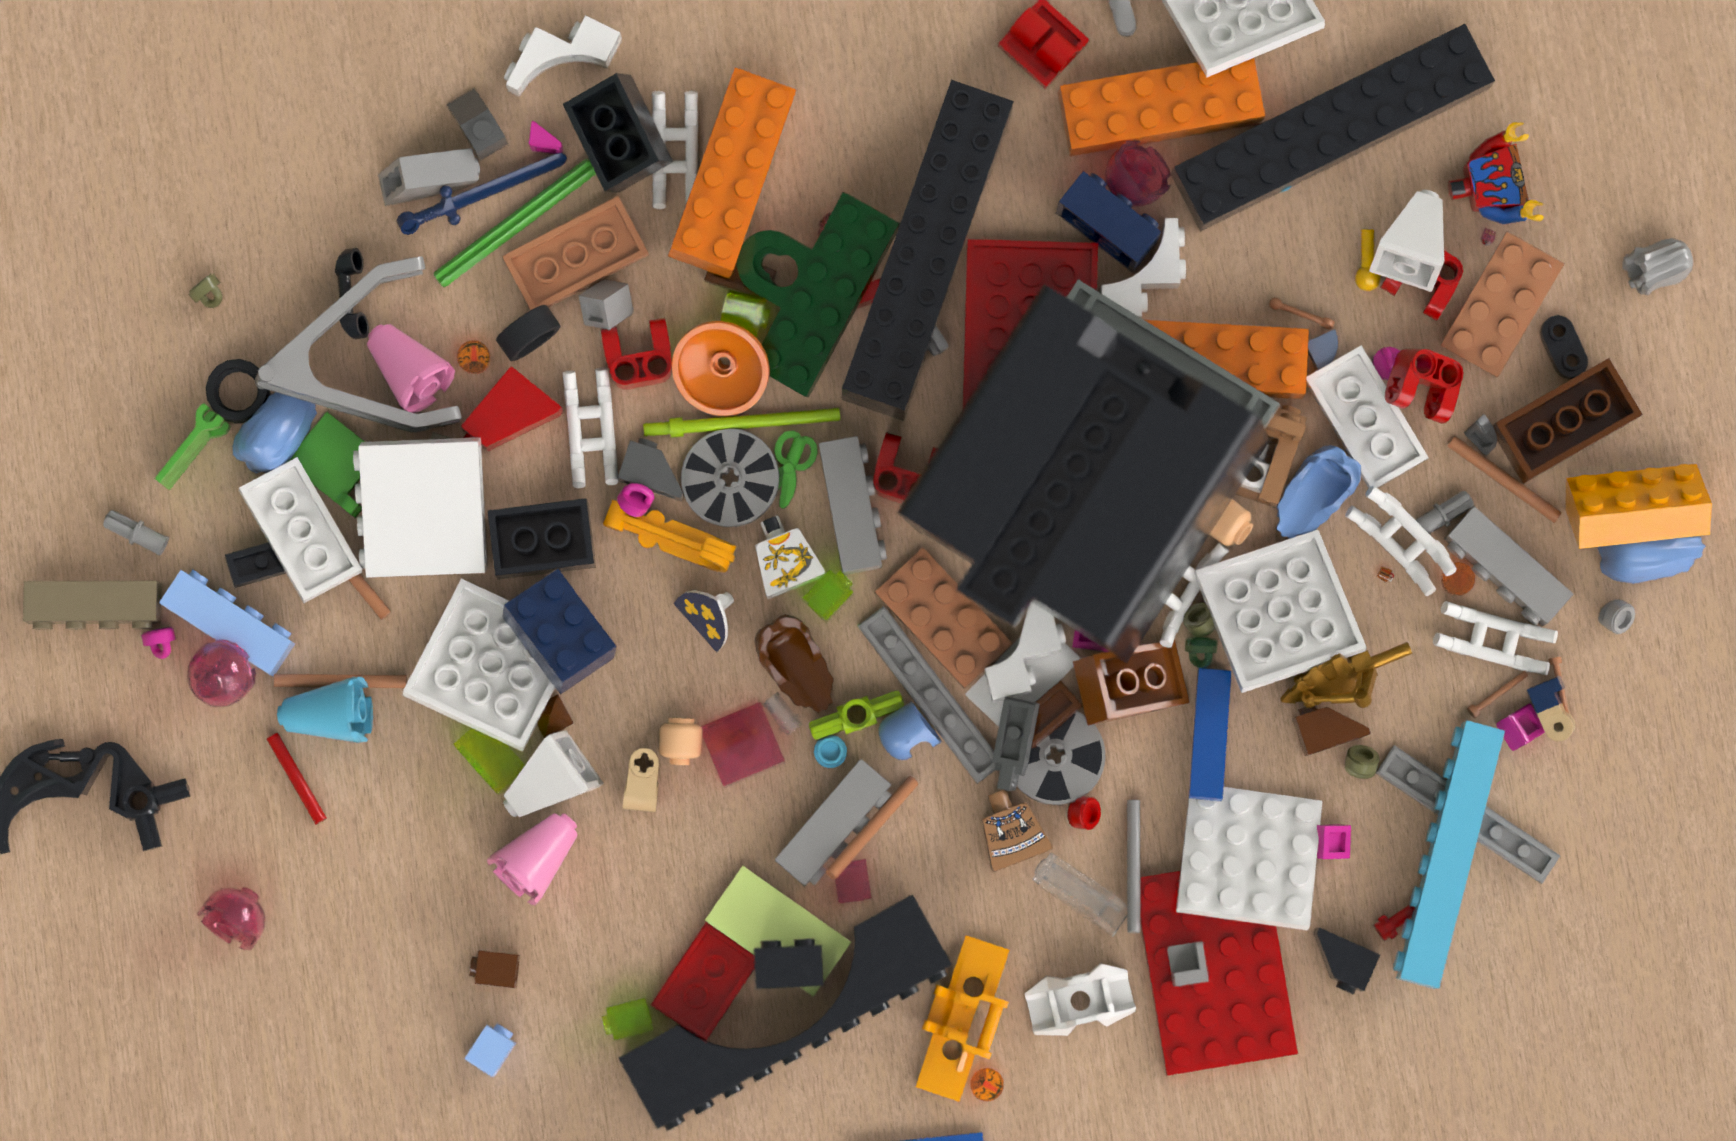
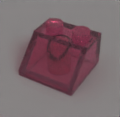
M760 702L701 726L703 730L702 736L724 788L785 764L784 757Z

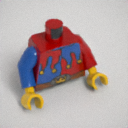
M1523 122L1509 124L1506 131H1501L1487 138L1470 153L1469 161L1463 167L1465 178L1448 181L1451 200L1469 197L1473 212H1480L1482 217L1502 225L1522 222L1527 218L1537 222L1543 220V215H1533L1532 213L1536 206L1544 204L1528 199L1517 144L1511 145L1512 141L1522 142L1528 139L1529 134H1524L1520 137H1517L1515 134L1516 128L1523 125Z

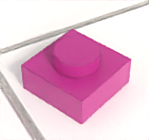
M1317 825L1319 836L1317 858L1350 859L1351 825Z

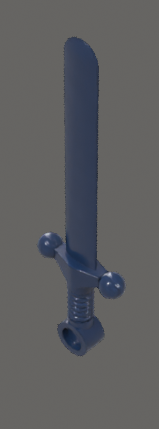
M556 153L451 197V187L447 185L442 186L439 192L442 199L439 203L433 205V207L421 210V212H403L397 217V224L405 235L415 233L419 225L444 215L448 216V222L451 225H458L461 218L456 213V210L555 170L566 163L567 156L564 153Z

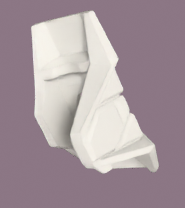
M1101 963L1091 972L1066 978L1045 976L1025 992L1035 1035L1068 1036L1076 1025L1098 1020L1105 1026H1109L1136 1011L1127 970ZM1077 991H1084L1090 997V1004L1083 1011H1078L1071 1005V996Z

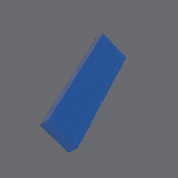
M1198 668L1189 799L1221 802L1223 800L1232 671Z

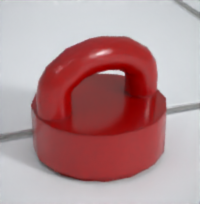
M1083 796L1077 798L1074 802L1070 803L1067 812L1069 824L1074 828L1084 830L1095 828L1101 817L1100 804L1094 797Z

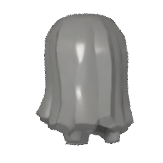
M1670 238L1645 248L1635 247L1633 252L1626 254L1623 258L1622 267L1623 270L1628 271V276L1631 278L1628 281L1630 287L1636 288L1637 292L1641 295H1649L1655 289L1675 285L1683 281L1693 269V256L1686 243Z

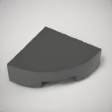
M1484 414L1464 432L1486 456L1497 445L1495 429Z

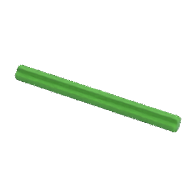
M584 159L434 272V277L443 287L448 286L596 175L590 160Z

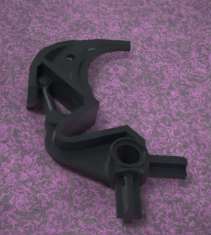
M54 739L32 745L17 755L6 766L0 776L1 854L11 852L9 846V827L21 809L34 801L44 798H79L81 794L87 796L107 758L111 755L114 759L109 810L130 821L135 820L143 852L162 847L154 817L161 810L160 805L191 797L190 787L186 778L155 786L128 751L115 742H105L97 746L95 750L85 747L80 751H60L57 754H50L49 751L65 747L63 739ZM50 760L80 762L83 771L71 777H64L45 767V765ZM36 773H41L42 778L40 780L35 779ZM13 787L18 788L16 795H13L11 792ZM139 792H144L148 799L147 805L143 809L137 810L133 806V797Z

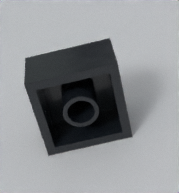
M815 939L794 940L795 946L782 947L781 940L761 941V948H754L756 989L824 986L822 945H815Z

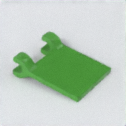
M204 403L196 411L195 428L155 477V480L169 491L209 440L225 436L230 431L231 425L226 421L223 423L224 419L219 414L216 415L212 410L208 412L210 408Z
M326 412L302 441L289 461L297 457L313 485L356 518L362 511V506L349 496V493L360 481V471L354 470L353 453L354 451H359L358 446L365 441Z

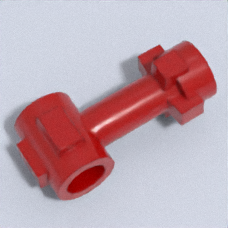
M1407 905L1390 918L1385 914L1377 919L1378 922L1373 925L1379 936L1384 941L1389 938L1392 940L1399 934L1396 929L1404 924L1406 918L1411 920L1415 907Z

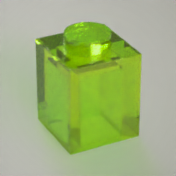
M728 290L720 321L737 324L757 337L761 328H767L771 310L765 309L767 301L765 298Z
M829 570L807 592L802 600L827 623L854 595V592L850 589L853 583L841 571L835 575Z
M646 998L607 1007V1015L602 1016L606 1035L612 1034L614 1040L654 1030Z

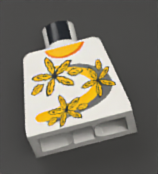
M779 516L769 518L760 523L767 540L756 544L755 547L767 599L826 576L823 566L799 528L785 532Z

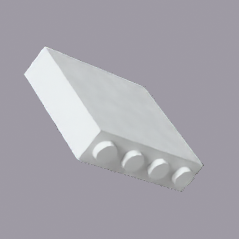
M481 437L362 442L358 446L359 451H354L353 463L354 470L360 471V484L355 485L356 503H362V516L357 517L358 536H364V549H359V564L362 569H365L366 578L485 573L488 564Z

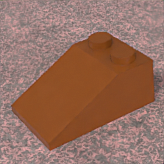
M1175 639L1172 647L1169 648L1162 646L1159 642L1138 646L1127 664L1110 651L1093 654L1073 661L1088 726L1190 703Z

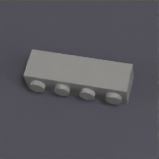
M858 436L819 443L843 575L881 569V560L887 559L884 540L877 541L875 528L881 527L878 508L871 509L869 496L875 495L872 475L865 476L863 464L869 463L866 443L859 444Z
M1475 506L1467 512L1444 538L1449 543L1447 549L1454 556L1461 560L1465 557L1474 565L1471 568L1472 571L1482 580L1487 581L1490 579L1499 588L1496 592L1508 603L1515 601L1524 609L1521 614L1533 625L1539 623L1544 626L1548 624L1574 595Z
M860 759L776 857L775 861L802 885L806 886L809 882L815 885L826 873L823 865L830 857L836 859L848 846L845 839L853 831L858 834L870 821L866 817L869 811L874 806L880 809L891 797L892 794L887 791L891 784Z

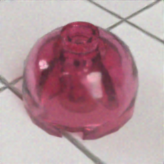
M1138 140L1126 141L1108 159L1105 170L1106 183L1111 193L1114 195L1117 193L1124 195L1132 202V207L1147 206L1154 203L1170 189L1171 185H1168L1167 182L1171 174L1164 158L1151 146L1145 149L1137 145L1141 142Z
M217 639L211 643L207 642L197 650L188 664L187 680L189 688L195 697L206 705L229 707L242 700L255 685V667L251 670V666L247 661L250 658L249 655L236 643L225 639Z
M229 887L215 891L197 912L198 916L204 915L201 922L213 934L229 944L232 938L242 942L239 948L243 950H252L261 938L266 924L263 907L258 902L259 896L246 887H242L241 890Z

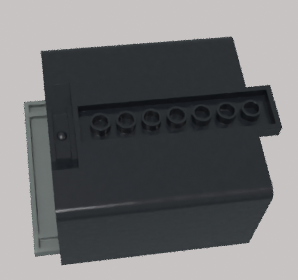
M1077 280L1067 297L1043 284L897 513L919 533L925 534L972 564L956 588L962 595L1014 628L1032 602L1110 651L1127 664L1269 443L1265 428L1280 407V403L1082 281Z

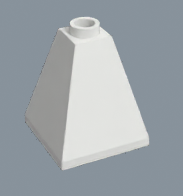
M1421 190L1415 193L1380 240L1369 272L1432 292L1444 263L1443 200L1433 191Z
M564 730L544 738L504 794L506 800L503 801V804L513 817H521L599 788L604 783L568 732Z

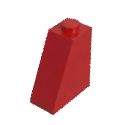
M510 366L461 425L462 430L466 433L463 438L481 437V446L490 451L560 417L564 411L559 404Z

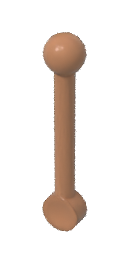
M1277 297L1269 301V306L1273 310L1282 309L1319 323L1326 329H1333L1335 322L1330 318H1321L1284 304Z

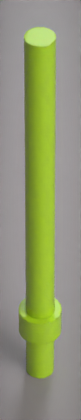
M840 408L693 420H682V417L669 418L668 422L643 423L644 437L671 435V438L684 437V433L841 421Z

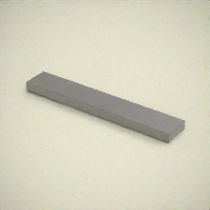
M885 606L859 624L858 628L974 781L978 784L994 772L995 762H992L994 750Z
M1394 745L1375 774L1438 815L1439 810L1434 809L1436 797L1439 790L1444 791L1447 780ZM1486 806L1477 842L1542 884L1560 858V855Z

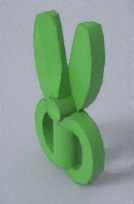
M794 430L784 432L778 438L774 450L776 459L782 464L779 468L778 488L779 490L782 486L779 507L782 509L789 505L794 496L797 483L795 470L805 471L810 468L818 454L815 441L811 437H801ZM788 438H794L787 457L784 458L781 452L782 446ZM808 444L811 451L810 456L805 463L798 464L805 445Z

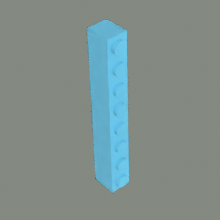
M1468 720L1462 722L1461 727L1456 726L1451 739V746H1455L1453 758H1447L1442 775L1443 778H1447L1444 791L1439 790L1434 806L1435 810H1439L1436 823H1430L1426 836V841L1431 842L1428 855H1422L1418 867V874H1422L1420 886L1413 888L1409 905L1415 907L1411 920L1406 918L1401 938L1406 939L1403 952H1397L1393 964V970L1398 971L1396 976L1398 980L1431 989H1439L1505 733L1504 730Z

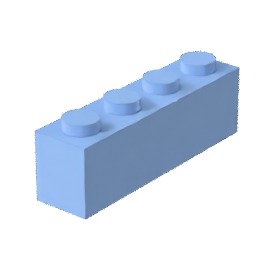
M193 569L189 575L180 570L159 603L274 677V674L277 673L295 643L288 639L292 633L276 623L270 628L261 622L264 615L248 605L242 610L233 604L236 600L235 596L221 587L217 592L208 588L205 585L209 580Z

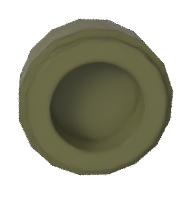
M209 274L194 286L188 295L195 303L201 301L206 307L215 308L223 300L222 292L218 288L221 282L214 274ZM209 292L214 294L213 300L206 296Z
M1205 602L1191 606L1184 615V625L1197 638L1206 637L1216 629Z
M1365 745L1352 746L1346 754L1345 770L1356 778H1372L1378 767L1379 754L1373 748Z

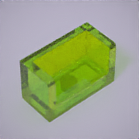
M473 728L469 729L453 744L498 795H501L512 785L525 766L507 744Z

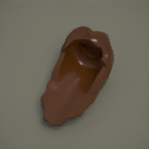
M784 614L758 630L754 642L759 661L780 690L788 695L796 706L810 707L816 713L827 710L828 706L833 703L831 691L833 690L834 678L830 674L827 663L821 654L820 648L812 638L809 628L800 619Z

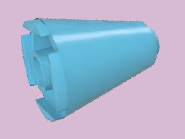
M351 677L283 700L282 706L278 707V722L284 726L287 732L355 743L367 742L368 738L364 736L367 733H371L373 727L372 698L365 697L363 688H368V684L363 677Z

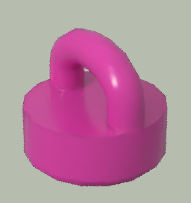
M1383 347L1377 351L1372 359V364L1383 380L1389 379L1395 358L1400 352L1397 348Z
M631 483L624 486L617 496L620 508L628 515L634 517L643 516L654 500L652 490L639 483Z
M164 627L141 634L143 646H150L156 658L165 659L171 653L170 641L176 640L174 628ZM158 644H162V651L159 649Z

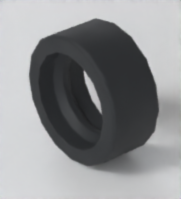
M541 305L511 323L498 335L496 341L509 360L516 361L543 345L558 332L561 326L547 305Z
M242 359L227 360L216 366L209 375L205 387L207 401L213 411L229 422L237 424L247 422L260 406L267 401L271 395L270 390L257 387L258 393L253 404L244 410L236 411L229 409L222 403L219 396V388L226 376L236 372L246 373L255 381L259 368L252 362Z

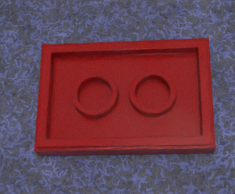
M706 922L650 1005L701 1040L707 1042L755 970L754 955Z

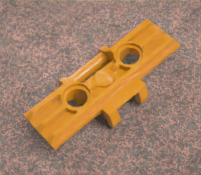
M967 935L965 936L949 987L947 989L939 985L935 986L933 992L935 997L928 1018L924 1020L921 1028L933 1033L915 1087L960 1102L975 1054L990 1059L992 1053L989 1050L1003 1007L1007 1008L1009 1003L994 997L1010 951L1009 949ZM977 977L981 980L983 989L978 996L971 997L965 993L963 984L967 978ZM982 1000L991 1004L977 1047L967 1045L966 1041L979 1001ZM949 1040L959 1042L962 1047L960 1057L955 1060L945 1058L942 1052L943 1045Z

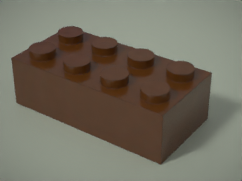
M1610 358L1499 420L1493 427L1498 443L1521 482L1525 484L1635 421L1643 414Z

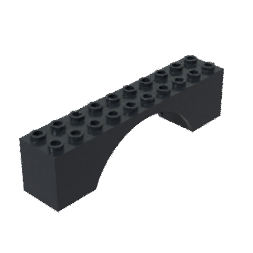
M951 80L842 387V400L904 421L959 256L1011 118L1014 101Z
M910 895L854 927V957L846 984L826 1014L801 1034L775 1045L743 1049L721 1046L708 1041L705 1042L682 1026L677 1025L619 1057V1061L656 1128L659 1129L664 1126L666 1131L673 1129L686 1121L683 1115L687 1112L694 1110L696 1115L715 1105L712 1100L714 1097L723 1093L725 1098H728L744 1089L741 1082L753 1077L754 1081L757 1082L773 1073L770 1067L781 1060L784 1065L793 1062L803 1056L800 1049L809 1044L816 1049L832 1040L829 1033L838 1028H841L843 1033L861 1024L858 1017L870 1011L873 1017L890 1007L888 1000L899 995L901 1000H904L920 991L917 986L920 982L928 979L930 984L949 975L946 968L952 964L914 895Z

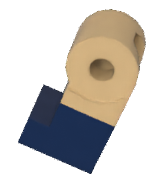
M1561 676L1527 689L1546 735L1558 742L1569 738L1575 730V720L1571 714L1565 711L1558 695V691L1565 688Z

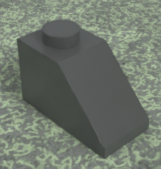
M475 88L447 104V107L480 161L508 145L505 135Z
M639 438L638 443L630 440L618 475L619 482L625 484L639 483L650 488L653 493L682 502L683 492L662 450L657 449L658 444L643 438Z

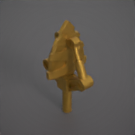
M1405 642L1374 656H1370L1368 650L1348 658L1340 653L1330 657V660L1318 667H1313L1307 673L1295 675V685L1291 689L1288 688L1280 700L1282 703L1289 704L1303 702L1306 708H1312L1315 705H1320L1322 702H1331V704L1356 703L1358 707L1366 708L1372 703L1371 695L1376 677L1378 676L1376 669L1413 653L1408 642Z

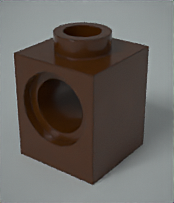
M478 950V957L472 956L470 964V976L475 977L474 984L517 988L520 955Z

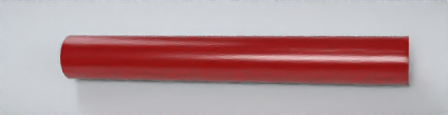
M275 733L268 737L266 740L315 825L326 820V815L279 734Z

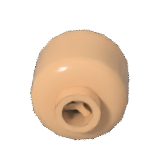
M1232 499L1210 535L1225 546L1240 545L1253 528L1251 513Z
M668 718V723L660 726V755L670 758L671 765H690V759L698 758L702 753V727L695 724V719Z

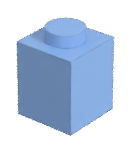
M498 1023L494 1028L486 1025L464 1059L491 1077H495L516 1045V1042L511 1040L513 1033Z

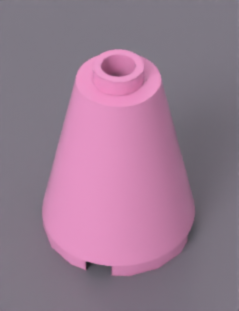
M391 324L378 325L369 333L367 347L403 410L411 413L422 411L437 400L433 395L440 388L444 392L448 389L455 375V370L449 362Z
M553 813L493 853L488 858L487 863L488 865L496 864L497 868L493 872L511 891L519 897L524 893L531 897L528 903L536 905L543 897L578 836L575 831L577 825L566 814L562 813L559 816Z

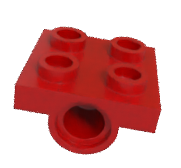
M1038 0L1015 21L1009 32L998 43V47L1046 90L1087 46L1090 39L1048 1Z

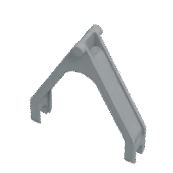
M414 257L376 266L266 364L261 366L255 377V385L259 389H267L408 432H420L460 422L462 416L459 406L414 414L323 386L314 377L309 367L308 352L316 340L379 284L423 274L422 270L425 269L423 257Z

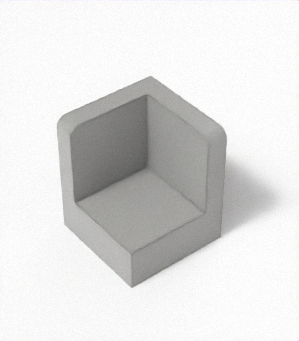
M604 279L579 295L584 325L610 330L633 314L631 295L627 283Z
M1202 941L1168 947L1167 952L1173 987L1209 981Z

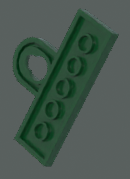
M842 192L813 249L785 233L773 230L757 232L743 243L737 258L738 274L742 282L749 290L781 308L761 344L769 361V377L804 397H810L898 232L900 222L852 195ZM769 254L790 256L798 266L796 280L787 287L778 286L773 282L771 275L764 270L763 259Z

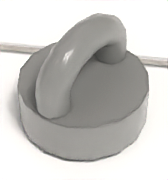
M1624 600L1610 601L1599 612V623L1615 634L1624 633L1633 624L1635 609Z

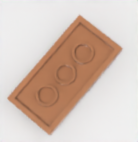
M619 196L502 257L529 309L532 310L541 305H547L549 308L643 259L649 253Z
M1506 231L1443 339L1441 346L1498 378L1565 263L1513 233Z
M922 548L879 587L875 594L965 689L1013 643L975 602L956 590L958 584Z

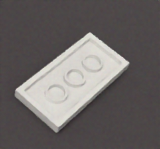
M1362 345L1307 376L1306 384L1350 458L1357 460L1361 465V476L1368 488L1372 485L1379 488L1429 458L1399 407L1386 402V385Z
M297 457L239 487L241 496L303 603L362 573L360 564Z

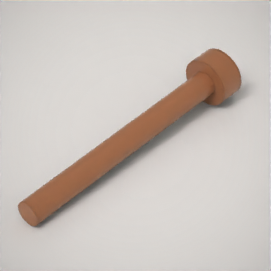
M1561 656L1548 659L1550 665H1553L1555 677L1561 676L1562 678L1559 663H1562ZM1563 689L1558 691L1565 711L1569 713L1565 690Z
M1523 671L1478 705L1472 704L1467 710L1474 719L1480 715L1479 711L1528 677V674Z

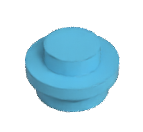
M829 735L817 741L814 748V756L821 766L836 768L845 761L847 747L841 738Z

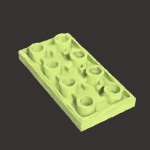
M744 866L741 867L705 919L706 922L753 955L754 948H761V941L781 940L782 947L795 946L794 940L815 939V945H822L823 982L851 944L850 940ZM821 986L800 988L814 997Z

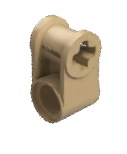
M640 748L634 751L630 757L628 777L625 781L623 809L656 812L659 783H657L659 758L651 749ZM642 753H647L648 759L654 761L653 767H648L645 773L640 772V766L635 765V759H640Z

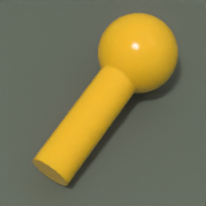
M1361 229V267L1355 274V283L1363 291L1376 289L1381 281V275L1369 272L1374 259V229Z

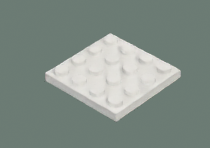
M1162 0L1206 77L1325 28V20L1313 0Z
M1319 530L1195 570L1197 583L1211 613L1213 623L1241 693L1309 671L1313 667H1318L1330 660V657L1340 653L1348 658L1366 651V644Z
M461 578L403 690V696L523 752L555 687L503 619L504 604L509 602V600Z
M1224 787L1222 802L1188 799L1176 912L1308 930L1311 920L1319 840L1317 825H1320L1322 801Z

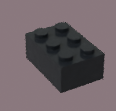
M615 73L563 104L605 192H621L673 162L632 75Z
M586 498L487 510L494 571L498 580L549 574L556 569H559L560 572L596 568L589 503Z

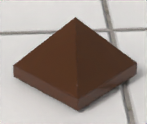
M558 694L549 699L537 722V726L544 738L574 724Z

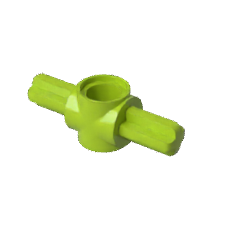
M898 690L870 700L868 696L850 700L845 704L837 706V712L810 721L809 728L812 737L818 740L843 730L846 735L863 730L866 727L877 724L876 718L902 708L904 701ZM859 706L865 710L866 719L862 723L853 724L848 720L847 712L851 707Z

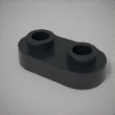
M1560 315L1548 318L1540 329L1542 343L1557 374L1565 379H1573L1585 372L1588 366L1587 354L1572 322L1568 318ZM1560 326L1564 331L1563 336H1555L1553 327ZM1567 356H1574L1577 359L1575 367L1567 364Z

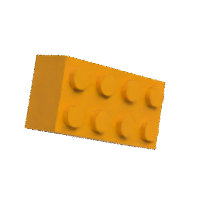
M1680 464L1671 467L1646 468L1624 472L1615 471L1606 474L1580 475L1578 477L1566 478L1565 510L1579 549L1710 535L1712 502L1697 464Z

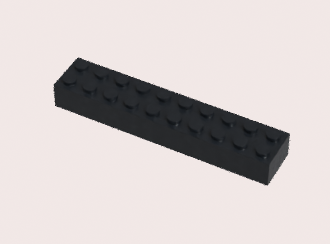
M1463 24L1174 166L1171 175L1201 232L1489 90L1495 79L1466 24Z

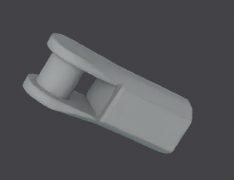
M1108 0L1118 33L1124 37L1133 35L1136 30V21L1130 0Z

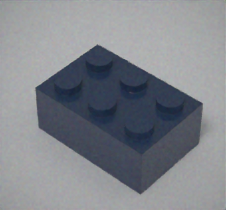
M1083 171L1060 199L1056 214L1090 241L1098 243L1099 248L1133 273L1157 243L1161 231L1157 228L1159 224L1148 214L1143 213L1141 216L1131 208L1133 206L1132 202L1120 193L1114 195L1105 188L1107 183L1095 173L1088 175Z
M556 569L504 604L503 619L560 695L615 657L617 646L559 569Z

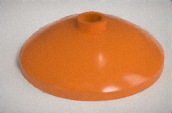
M710 321L693 327L681 338L672 358L673 379L681 395L692 406L711 415L732 416L748 410L758 402L768 385L770 368L763 346L752 333L734 323ZM720 358H728L730 365L723 364Z

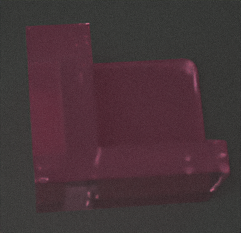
M866 859L853 860L835 879L839 903L871 899Z

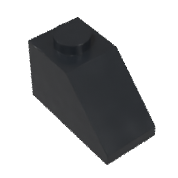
M1320 927L1316 928L1313 935L1330 978L1338 981L1336 987L1352 995L1355 994L1356 990L1364 992L1380 954Z

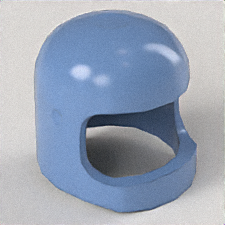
M912 701L884 718L878 728L880 741L892 757L898 760L912 758L910 749L920 742H929L932 747L942 743L935 730Z

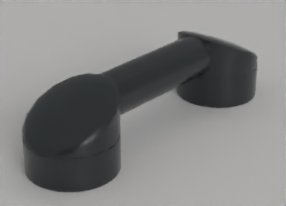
M358 248L345 249L336 261L335 273L338 277L339 299L352 288L351 275L360 274L363 271L364 261ZM352 308L339 320L342 328L351 338L357 340L368 336L369 323L364 313H354Z

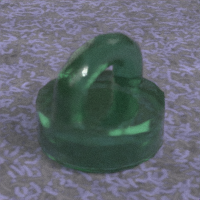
M1187 637L1185 639L1184 651L1189 652L1190 662L1198 668L1209 666L1213 659V653H1217L1218 641L1207 637ZM1197 653H1205L1204 659H1198Z

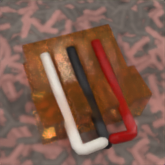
M1381 566L1376 577L1384 582L1392 581L1394 578L1393 570Z

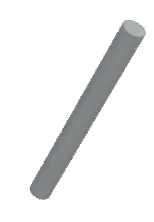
M1127 800V933H1141L1140 800Z

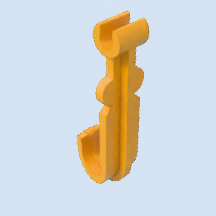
M612 499L603 522V526L619 532L626 530L637 534L639 544L644 548H652L658 543L661 551L716 572H727L730 563H733L735 560L734 552L737 547L736 545L675 520L665 523L664 515L658 510H652L646 516L634 517L625 513L620 508L618 502Z

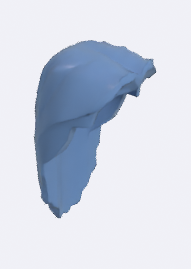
M277 392L270 395L254 415L241 426L233 441V455L237 460L245 462L249 470L254 473H267L287 463L310 430L311 423L317 414L316 404Z
M1333 445L1323 446L1309 455L1285 487L1284 494L1277 505L1279 522L1276 530L1281 532V536L1291 539L1297 535L1315 531L1322 523L1326 522L1340 508L1343 502L1355 492L1361 480V465L1359 462L1347 456L1344 450Z
M1693 536L1598 547L1599 554L1602 557L1600 568L1602 573L1618 582L1632 584L1673 577L1681 572H1688L1690 567L1694 565V561L1703 556L1702 552L1706 545L1702 543L1701 537Z

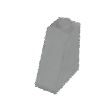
M472 148L399 157L378 174L385 206L439 195L440 188L445 185L450 186L452 192L469 188L479 180L480 165L477 158H474Z

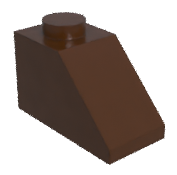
M1317 705L1312 708L1304 707L1298 710L1300 716L1292 719L1305 757L1371 734L1369 727L1328 707L1318 709Z

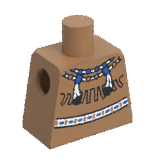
M1001 790L987 796L994 815L983 818L982 824L993 872L1053 849L1049 839L1026 802L1013 807L1006 790Z

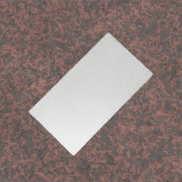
M1020 637L992 666L1005 661L1015 652ZM1061 643L1062 650L1059 653L1024 661L1025 666H1032L1036 684L1030 685L1032 690L1030 694L1015 698L1035 702L1074 667L1073 661L1079 660L1081 657L1066 643ZM984 674L965 695L999 727L1004 700L992 703Z

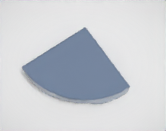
M1335 329L1308 341V353L1316 371L1330 364L1337 353L1338 336Z

